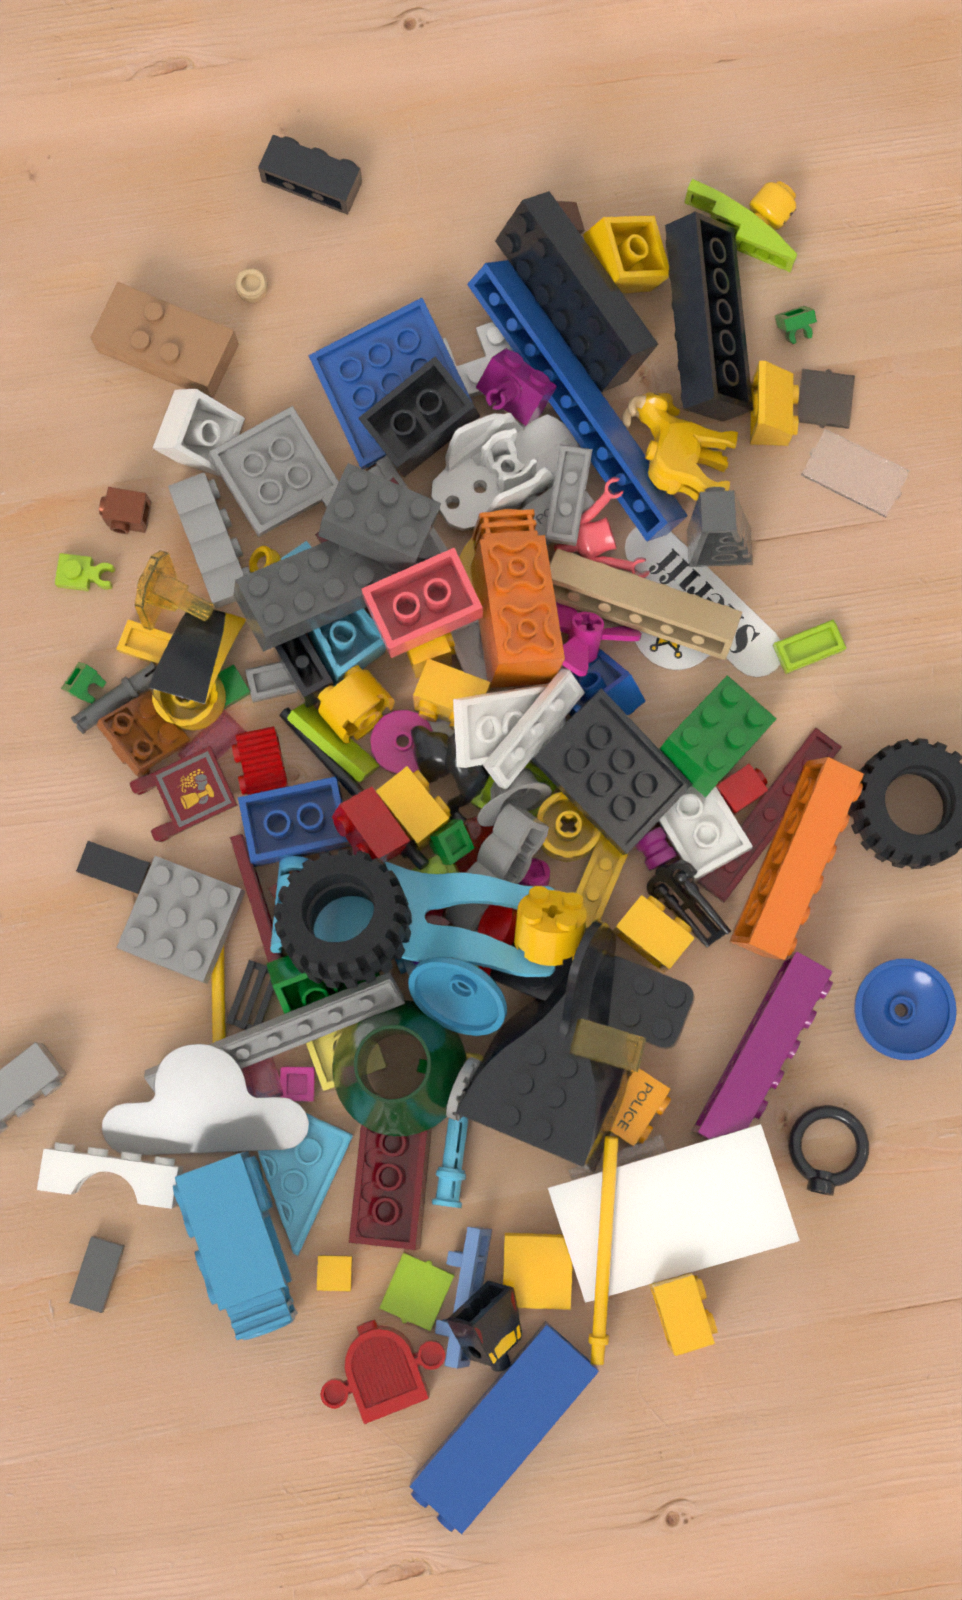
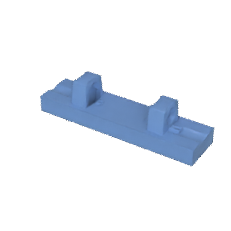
M467 1227L464 1251H448L446 1264L461 1268L453 1313L483 1286L492 1229ZM447 1319L437 1320L435 1334L449 1337L444 1366L456 1369L470 1367V1360L464 1354Z

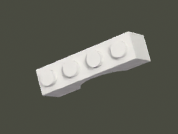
M55 1142L54 1148L43 1149L37 1190L71 1195L78 1193L83 1183L92 1175L98 1172H112L122 1176L129 1182L136 1194L138 1204L170 1209L177 1207L178 1203L173 1192V1185L177 1184L175 1177L182 1174L183 1166L174 1165V1158L155 1156L154 1162L142 1161V1154L121 1152V1157L108 1156V1149L88 1147V1152L85 1153L74 1151L75 1145L58 1142Z

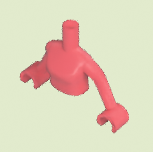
M611 477L606 482L605 492L581 515L576 546L557 544L554 545L555 552L556 549L571 553L578 552L581 557L598 563H604L616 569L631 571L633 574L645 578L649 575L650 571L639 573L635 570V566L646 561V558L638 557L632 562L599 556L606 551L617 549L607 517L589 522L598 515L612 498H618L624 492L612 493L609 490L608 486L612 482L620 480L618 477Z

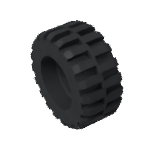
M917 738L914 742H910L908 739L898 741L892 746L888 745L881 749L859 770V772L864 774L860 782L863 788L858 799L851 803L848 814L850 817L853 816L854 824L851 827L854 834L859 833L864 840L860 844L866 851L871 848L876 853L874 857L881 862L888 860L892 862L894 867L903 868L909 866L911 869H921L925 866L936 865L952 857L962 848V764L960 763L962 756L957 751L951 754L945 751L947 745L938 741L934 745L928 744V739ZM906 774L917 775L928 780L937 789L943 803V815L941 822L934 830L925 834L915 835L902 830L892 821L886 809L885 794L889 785L896 778Z
M350 849L338 850V855H331L330 851L321 853V859L312 862L310 858L303 862L304 868L299 873L294 870L287 877L290 883L289 886L281 887L278 893L281 903H277L274 908V916L277 919V922L274 924L276 934L295 967L301 973H306L308 978L317 984L324 980L327 987L338 988L340 983H345L347 989L358 987V981L364 979L369 984L377 980L375 974L381 970L385 974L393 968L391 963L393 958L399 960L405 952L402 942H409L411 936L409 925L412 923V915L408 906L409 903L398 878L392 870H388L386 864L380 859L375 858L372 861L370 855L362 851H358L356 856H353ZM346 896H357L373 903V916L367 927L356 937L343 942H327L315 936L314 925L323 908L332 901Z

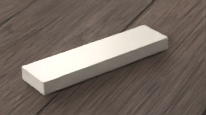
M562 668L483 764L498 787L507 789L585 693L569 669Z

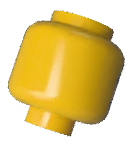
M777 181L776 183L767 182L750 201L749 208L750 211L772 229L779 230L796 211V194L782 181Z

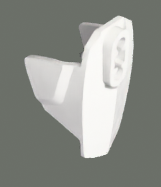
M493 413L455 431L445 456L446 468L432 482L431 499L441 503L439 511L450 527L461 531L474 529L479 513L502 509H518L526 499L534 494L538 496L545 491L555 478L560 444L578 447V443L565 424L548 414L535 419L527 426L518 422L511 413ZM476 487H483L486 491L484 493H477L474 489ZM459 502V506L456 509L448 508L447 504Z

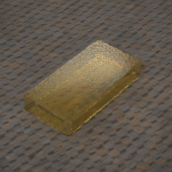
M578 1019L569 1053L635 1073L639 1070L646 1038L585 1019Z

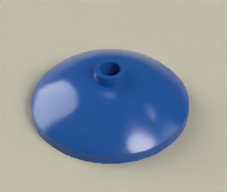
M894 959L882 963L864 977L856 992L854 1015L857 1027L862 1037L873 1049L889 1058L916 1060L931 1055L948 1040L956 1021V1000L951 986L939 971L922 961ZM898 1004H902L906 1009L902 1017L898 1016L895 1012V1007Z

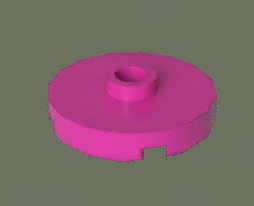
M409 710L393 711L383 716L374 726L370 737L372 754L377 763L392 774H398L406 766L413 773L416 770L420 771L414 759V743L411 729L420 725L431 732L434 731L430 723L421 718L418 713ZM400 737H407L409 743L405 747H400L397 745V740Z

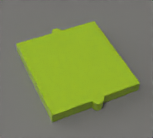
M403 1252L379 1309L402 1318V1323L411 1322L431 1331L454 1274L432 1265L431 1260L425 1262Z

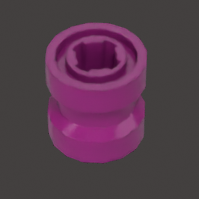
M663 827L650 831L635 845L637 851L643 853L645 857L644 863L648 871L654 870L661 864H665L678 856L674 847L669 846L666 842L667 835Z

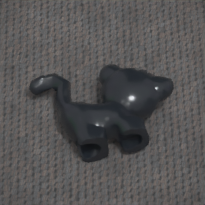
M420 725L411 729L414 743L413 754L420 773L428 783L436 782L438 778H443L452 773L460 794L448 800L447 806L451 814L449 819H462L465 828H467L469 820L459 812V808L468 805L481 794L490 774L483 765L468 768L457 767L455 732L448 736L442 732H431Z

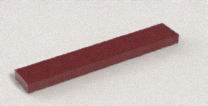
M815 727L770 786L767 793L764 794L742 823L741 828L752 844V849L705 875L698 881V884L724 903L774 838L806 761L825 757L833 759L842 746Z

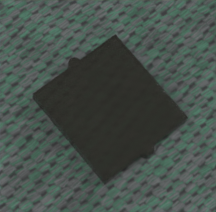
M802 369L797 408L799 422L819 425L820 428L830 426L849 429L855 375L832 373L830 369H827L826 372Z

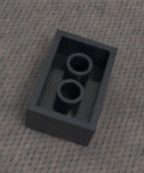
M435 356L358 419L403 477H406L451 441L457 429L476 421L481 416L475 405Z

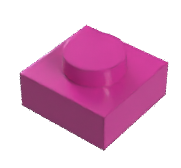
M281 1067L280 1097L289 1098L293 1101H315V1067Z

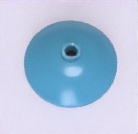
M453 957L428 958L418 963L410 974L408 982L409 991L416 1005L425 1015L451 1031L472 1036L487 1035L498 1030L506 1018L507 1003L497 983L482 969L467 961Z

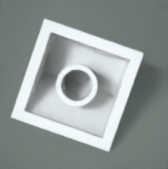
M198 389L174 390L153 449L178 463L221 476L209 457V451L238 436L245 418Z

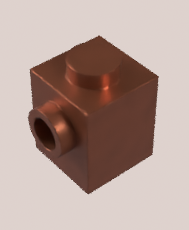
M108 487L106 496H102L100 500L99 514L113 532L120 534H129V531L146 533L152 502L147 493Z

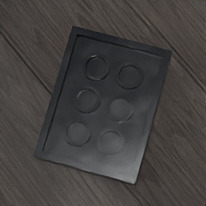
M602 688L597 690L531 758L539 769L622 855L628 854L693 785Z

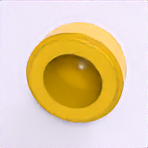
M258 547L254 550L249 560L250 572L259 570L257 563L261 557L266 556V563L264 565L266 567L280 561L281 556L270 547Z

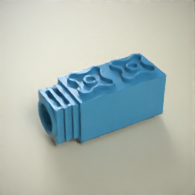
M249 1151L176 1176L177 1184L173 1185V1192L180 1207L187 1234L190 1238L195 1237L199 1250L195 1251V1257L205 1281L208 1297L212 1305H218L219 1311L226 1309L231 1320L232 1329L235 1332L236 1341L240 1339H253L292 1323L295 1319L294 1317L298 1314L287 1284L292 1281V1277L268 1210L273 1207L256 1156L250 1157Z

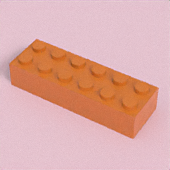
M830 757L806 761L729 942L764 958L785 960L787 956L793 953L797 945V938L795 936L799 926L806 922L810 914L811 908L808 906L813 894H816L822 886L824 877L821 874L826 863L833 859L836 853L837 846L835 841L839 832L844 831L849 822L850 815L847 814L851 803L858 799L862 791L863 785L860 782L864 775L863 773Z

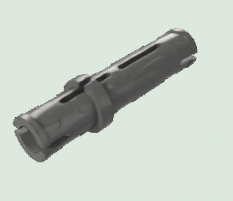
M151 661L149 665L130 678L125 676L121 679L122 683L75 716L73 715L71 719L74 724H77L78 730L82 734L86 733L87 730L97 724L100 718L120 708L132 699L141 696L140 694L149 688V683L157 668L155 664Z

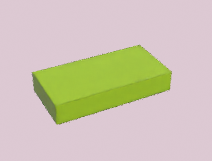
M834 619L773 644L785 675L847 649Z

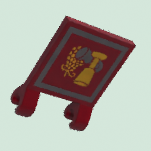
M211 746L130 782L132 792L137 795L147 793L155 787L159 791L172 821L151 830L153 839L158 842H164L178 833L238 806Z

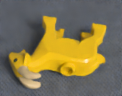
M649 392L630 399L628 408L623 413V424L625 427H629L631 418L636 416L641 423L650 428L654 441H650L645 459L650 460L648 476L659 490L667 491L670 495L681 492L693 500H697L699 493L705 492V489L709 487H724L725 491H729V481L717 483L706 477L697 463L725 473L729 463L727 461L728 457L723 456L722 452L713 451L709 448L725 450L726 447L735 449L738 432H718L704 428L694 422L674 417L680 414V410L673 405V396L669 393Z

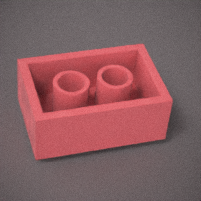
M455 548L361 589L364 601L391 658L483 617V607Z

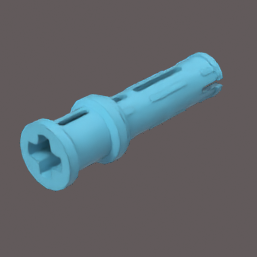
M462 1117L459 1121L448 1118L442 1167H438V1170H436V1176L439 1178L436 1198L432 1199L433 1205L462 1208V1203L459 1200L462 1180L466 1179L465 1170H462L469 1121L465 1117Z

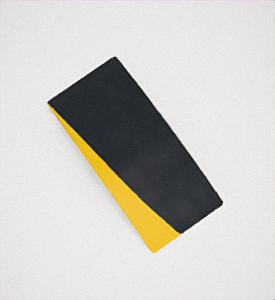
M191 603L157 665L149 683V688L205 704L221 667L246 619Z

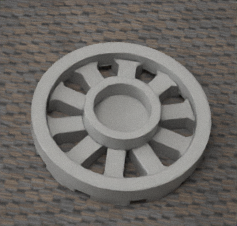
M470 1057L457 1076L447 1104L446 1116L448 1118L459 1121L463 1117L456 1112L481 1063L476 1058Z

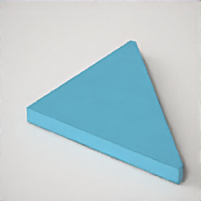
M246 1085L248 1093L253 1097H271ZM306 1113L309 1121L308 1133L301 1143L285 1150L258 1151L281 1221L290 1241L292 1252L297 1256L305 1243L354 1136Z

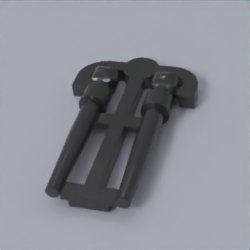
M677 860L671 865L661 864L656 869L655 875L647 883L648 894L657 900L663 898V903L669 910L672 909L680 919L692 928L691 932L706 948L723 936L728 935L731 932L729 927L699 892L700 888L695 882H690L689 879L698 872L692 864L685 860ZM677 869H682L678 871L674 876V871H676ZM659 881L666 882L684 903L679 905L680 901L674 894H669V889L664 883L659 884L657 887H655V884ZM689 908L711 935L708 938L705 937L685 910ZM711 919H712L721 929H718L717 926L711 921Z

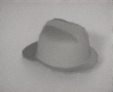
M524 768L507 789L500 788L495 781L493 782L490 789L491 800L478 813L477 821L485 827L494 826L498 814L509 803L524 808L527 811L536 809L551 796L552 790L549 785L539 783L530 769Z

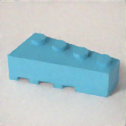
M305 541L282 557L281 560L311 548L310 544ZM364 608L307 633L318 657L331 677L334 687L344 679L345 673L350 668L359 665L361 669H364L386 651V646L374 620Z

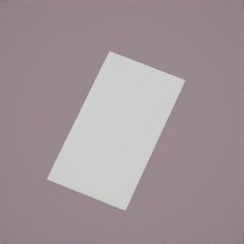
M761 1124L617 1167L608 1296L800 1241ZM602 1172L548 1188L585 1303L593 1301L595 1298Z

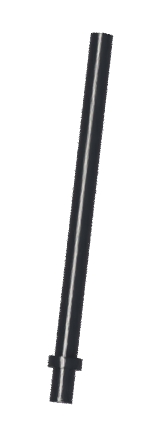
M289 707L280 713L281 719L334 777L336 776L337 780L352 797L364 791L347 771L288 721L287 717L292 711ZM414 840L409 841L400 853L403 858L408 857L419 870L424 869L429 864V860L420 852Z

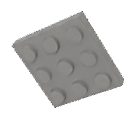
M293 406L209 451V457L258 537L321 503L322 498L334 492L339 483Z
M155 856L116 948L208 984L246 891Z

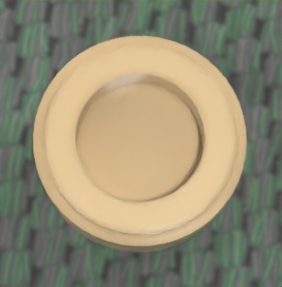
M254 268L245 269L236 278V290L242 300L254 303L266 296L268 284L265 275L260 270Z

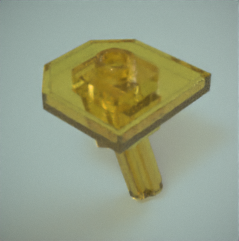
M162 550L150 556L137 583L134 606L143 628L153 631L162 609L175 612L179 608L203 621H207L214 605L187 591L189 585L176 579L177 574L170 554Z

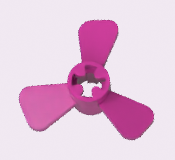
M556 602L560 631L568 634L567 643L563 645L565 660L562 665L578 676L587 675L588 663L597 658L601 640L639 641L641 639L642 633L636 629L627 626L604 628V621L600 616L591 612L577 613L575 608Z

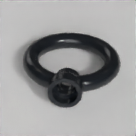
M822 1105L807 1110L795 1121L790 1131L788 1149L793 1165L808 1180L806 1190L833 1196L836 1186L849 1183L864 1169L869 1156V1139L863 1124L851 1112L838 1106ZM821 1119H835L845 1124L851 1130L856 1142V1152L852 1162L842 1171L831 1173L813 1168L805 1159L802 1151V1139L807 1128L814 1122Z

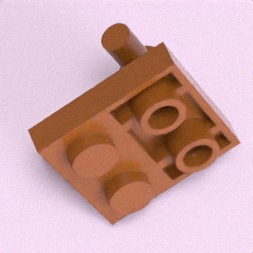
M151 690L100 718L96 725L111 743L113 752L123 764H127L138 778L150 774L149 768L186 747L190 741L189 737L178 725L167 722L157 713L152 702L153 693Z

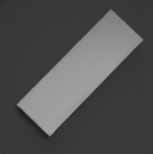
M560 444L545 531L547 542L576 546L592 449Z

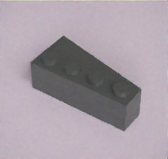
M709 487L705 489V492L699 493L687 528L689 567L753 565L751 527L734 490L725 491L724 487Z

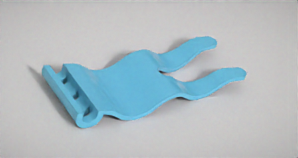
M289 856L280 860L275 905L281 903L278 898L281 887H288L290 884L287 879L290 875L289 871H301L304 868L302 863L308 860V858ZM385 862L388 870H392L398 878L412 915V923L409 925L411 930L410 940L407 943L402 942L405 952L401 958L421 962L433 957H453L473 965L523 977H547L554 973L556 966L533 963L524 957L523 950H517V948L497 939L464 928L430 924L425 920V915L430 910L459 904H492L518 909L521 899L529 894L530 888L535 886H523L502 879L472 873H421ZM543 886V887L547 888L548 890H554V889H553L552 887H550V886ZM346 896L332 901L323 908L314 925L315 936L327 942H343L356 937L369 924L374 912L373 903L357 896ZM274 916L270 949L273 953H281L282 945L280 943L281 940L276 934L274 924L277 922V919Z

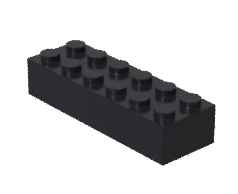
M550 191L522 200L495 242L599 390L604 392L628 382L658 346L657 341Z
M695 211L665 225V244L668 251V275L671 281V305L674 312V336L677 342V366L680 373L681 401L683 403V410L723 422L753 411L735 228Z

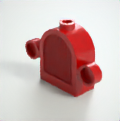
M375 1319L356 1327L358 1335L351 1343L345 1358L347 1380L343 1381L339 1378L329 1379L323 1385L320 1393L324 1405L332 1409L343 1406L349 1394L353 1393L364 1424H367L429 1399L430 1392L420 1366L428 1370L439 1368L445 1360V1348L436 1340H428L420 1346L418 1352H414L410 1341L402 1332L393 1327L378 1326Z

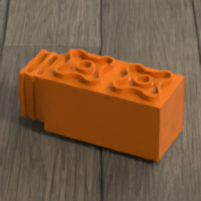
M502 509L479 513L472 534V540L475 541L474 551L476 552L470 568L473 588L483 607V617L478 619L487 681L490 682V688L550 683L559 672L565 660L545 535L538 536V531L535 530L536 520H533L535 515L534 509Z

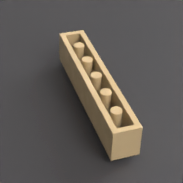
M556 549L550 564L557 603L583 612L594 613L606 620L726 660L742 611L671 588L665 584L639 577L636 574L610 567L604 563H598L574 553Z

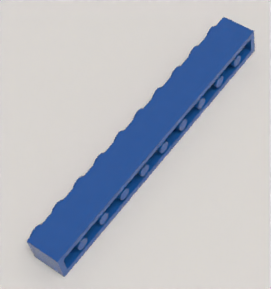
M509 260L485 263L468 282V287L512 350L518 353L523 358V361L532 368L546 374L549 380L557 386L549 403L580 447L592 449L591 463L605 483L611 477L620 478L619 481L612 482L608 487L612 493L624 491L617 500L644 539L648 542L670 533L688 517L674 495L668 494L667 491L659 490L652 483L648 476L650 461L645 459V454Z

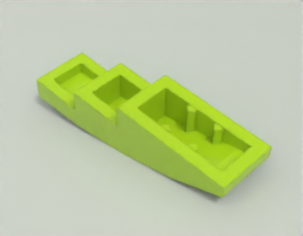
M692 178L687 189L685 204L711 214L710 218L735 228L737 251L791 272L797 253L774 229L752 211L724 193Z

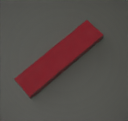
M238 834L230 837L269 963L282 958L283 954L282 951L281 953H273L270 949L273 922L256 867L250 861L246 837Z

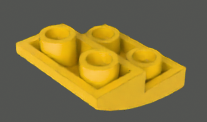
M505 1233L503 1285L514 1288L518 1308L571 1310L572 1260L563 1234Z

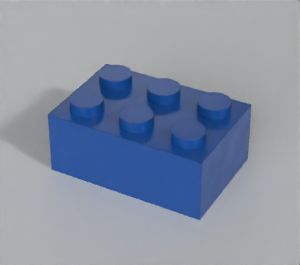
M336 776L238 797L250 861L255 867L280 862L281 859L289 856L304 857L351 846L346 837L341 836L337 832L334 820L332 819L338 806L343 803L340 785Z

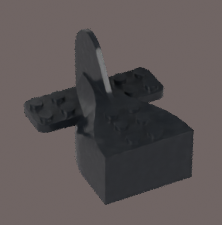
M598 919L592 922L585 932L573 961V956L563 959V965H557L554 973L550 976L523 977L492 969L490 977L495 982L535 999L512 1016L497 1032L456 1113L595 1172L604 1151L605 1136H610L626 1092L628 1060L625 1035L661 1049L674 1047L679 1041L694 1003L695 996L692 988L685 982L615 956L616 936L608 923Z

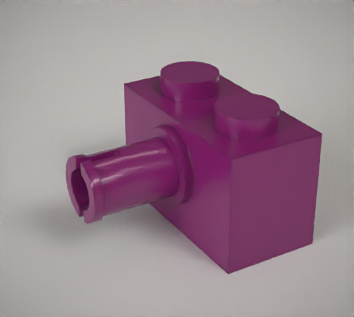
M505 348L491 358L475 388L486 396L489 406L496 403L493 409L499 410L503 408L527 426L542 414L557 386L549 380L546 374L535 370L524 362L518 353Z

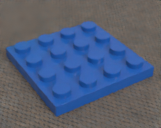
M423 298L308 355L358 464L363 470L375 465L378 460L387 455L358 418L435 356L471 400Z

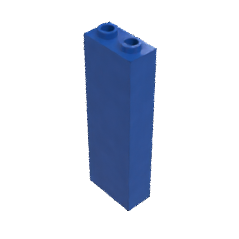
M545 1321L511 1361V1365L498 1376L414 1475L409 1486L413 1490L411 1492L412 1497L424 1508L430 1505L439 1513L437 1519L446 1529L451 1532L456 1529L459 1533L463 1534L599 1372L597 1366L591 1364L586 1356Z

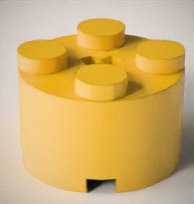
M356 665L345 673L344 679L335 687L330 685L319 694L318 699L321 701L318 712L340 739L347 744L350 743L349 737L353 736L356 740H359L373 731L374 726L383 717L382 712L386 707L392 710L395 701L369 670H362L359 665Z
M217 676L205 704L193 700L187 701L186 698L155 689L152 694V702L157 713L164 720L173 725H178L180 728L195 731L210 726L220 717L226 703V693L222 681Z
M562 792L547 798L538 810L536 818L549 827L547 837L540 847L548 856L558 861L572 862L584 858L595 848L601 832ZM564 820L566 823L575 822L574 833L570 831L562 832L563 824L561 821Z
M543 886L530 888L529 894L523 897L518 904L514 938L517 950L520 947L524 951L526 959L540 965H563V959L572 956L573 961L586 928L587 910L583 904V897L578 893L548 890Z

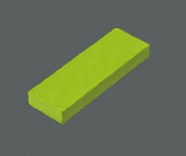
M303 703L293 709L287 717L289 722L358 782L361 783L375 773L380 766L373 757L350 737V743H344L313 705L307 708Z

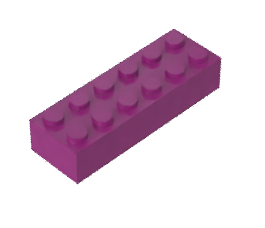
M797 951L786 957L692 1128V1132L706 1140L747 1129L753 1119H760L768 1105V1101L764 1099L768 1090L771 1088L776 1089L785 1071L780 1069L787 1058H793L801 1041L797 1040L800 1031L804 1028L808 1029L817 1014L813 1007L820 998L824 999L832 987L833 982L829 978L833 971Z

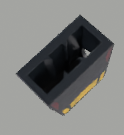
M487 1281L447 1319V1322L469 1360L491 1366L493 1371L500 1372L506 1370L511 1365L508 1352L521 1340L522 1330L514 1288Z

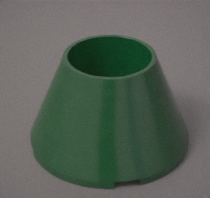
M404 1000L403 1005L376 1014L345 1028L338 1040L333 1056V1082L342 1105L361 1125L384 1135L411 1136L435 1127L447 1117L448 1100L457 1076L467 1061V1056L462 1040L457 1032L443 1027L425 1015L414 1001ZM397 1034L413 1036L420 1041L426 1052L427 1071L424 1080L408 1096L399 1099H385L372 1088L368 1080V1057L375 1045L386 1037Z

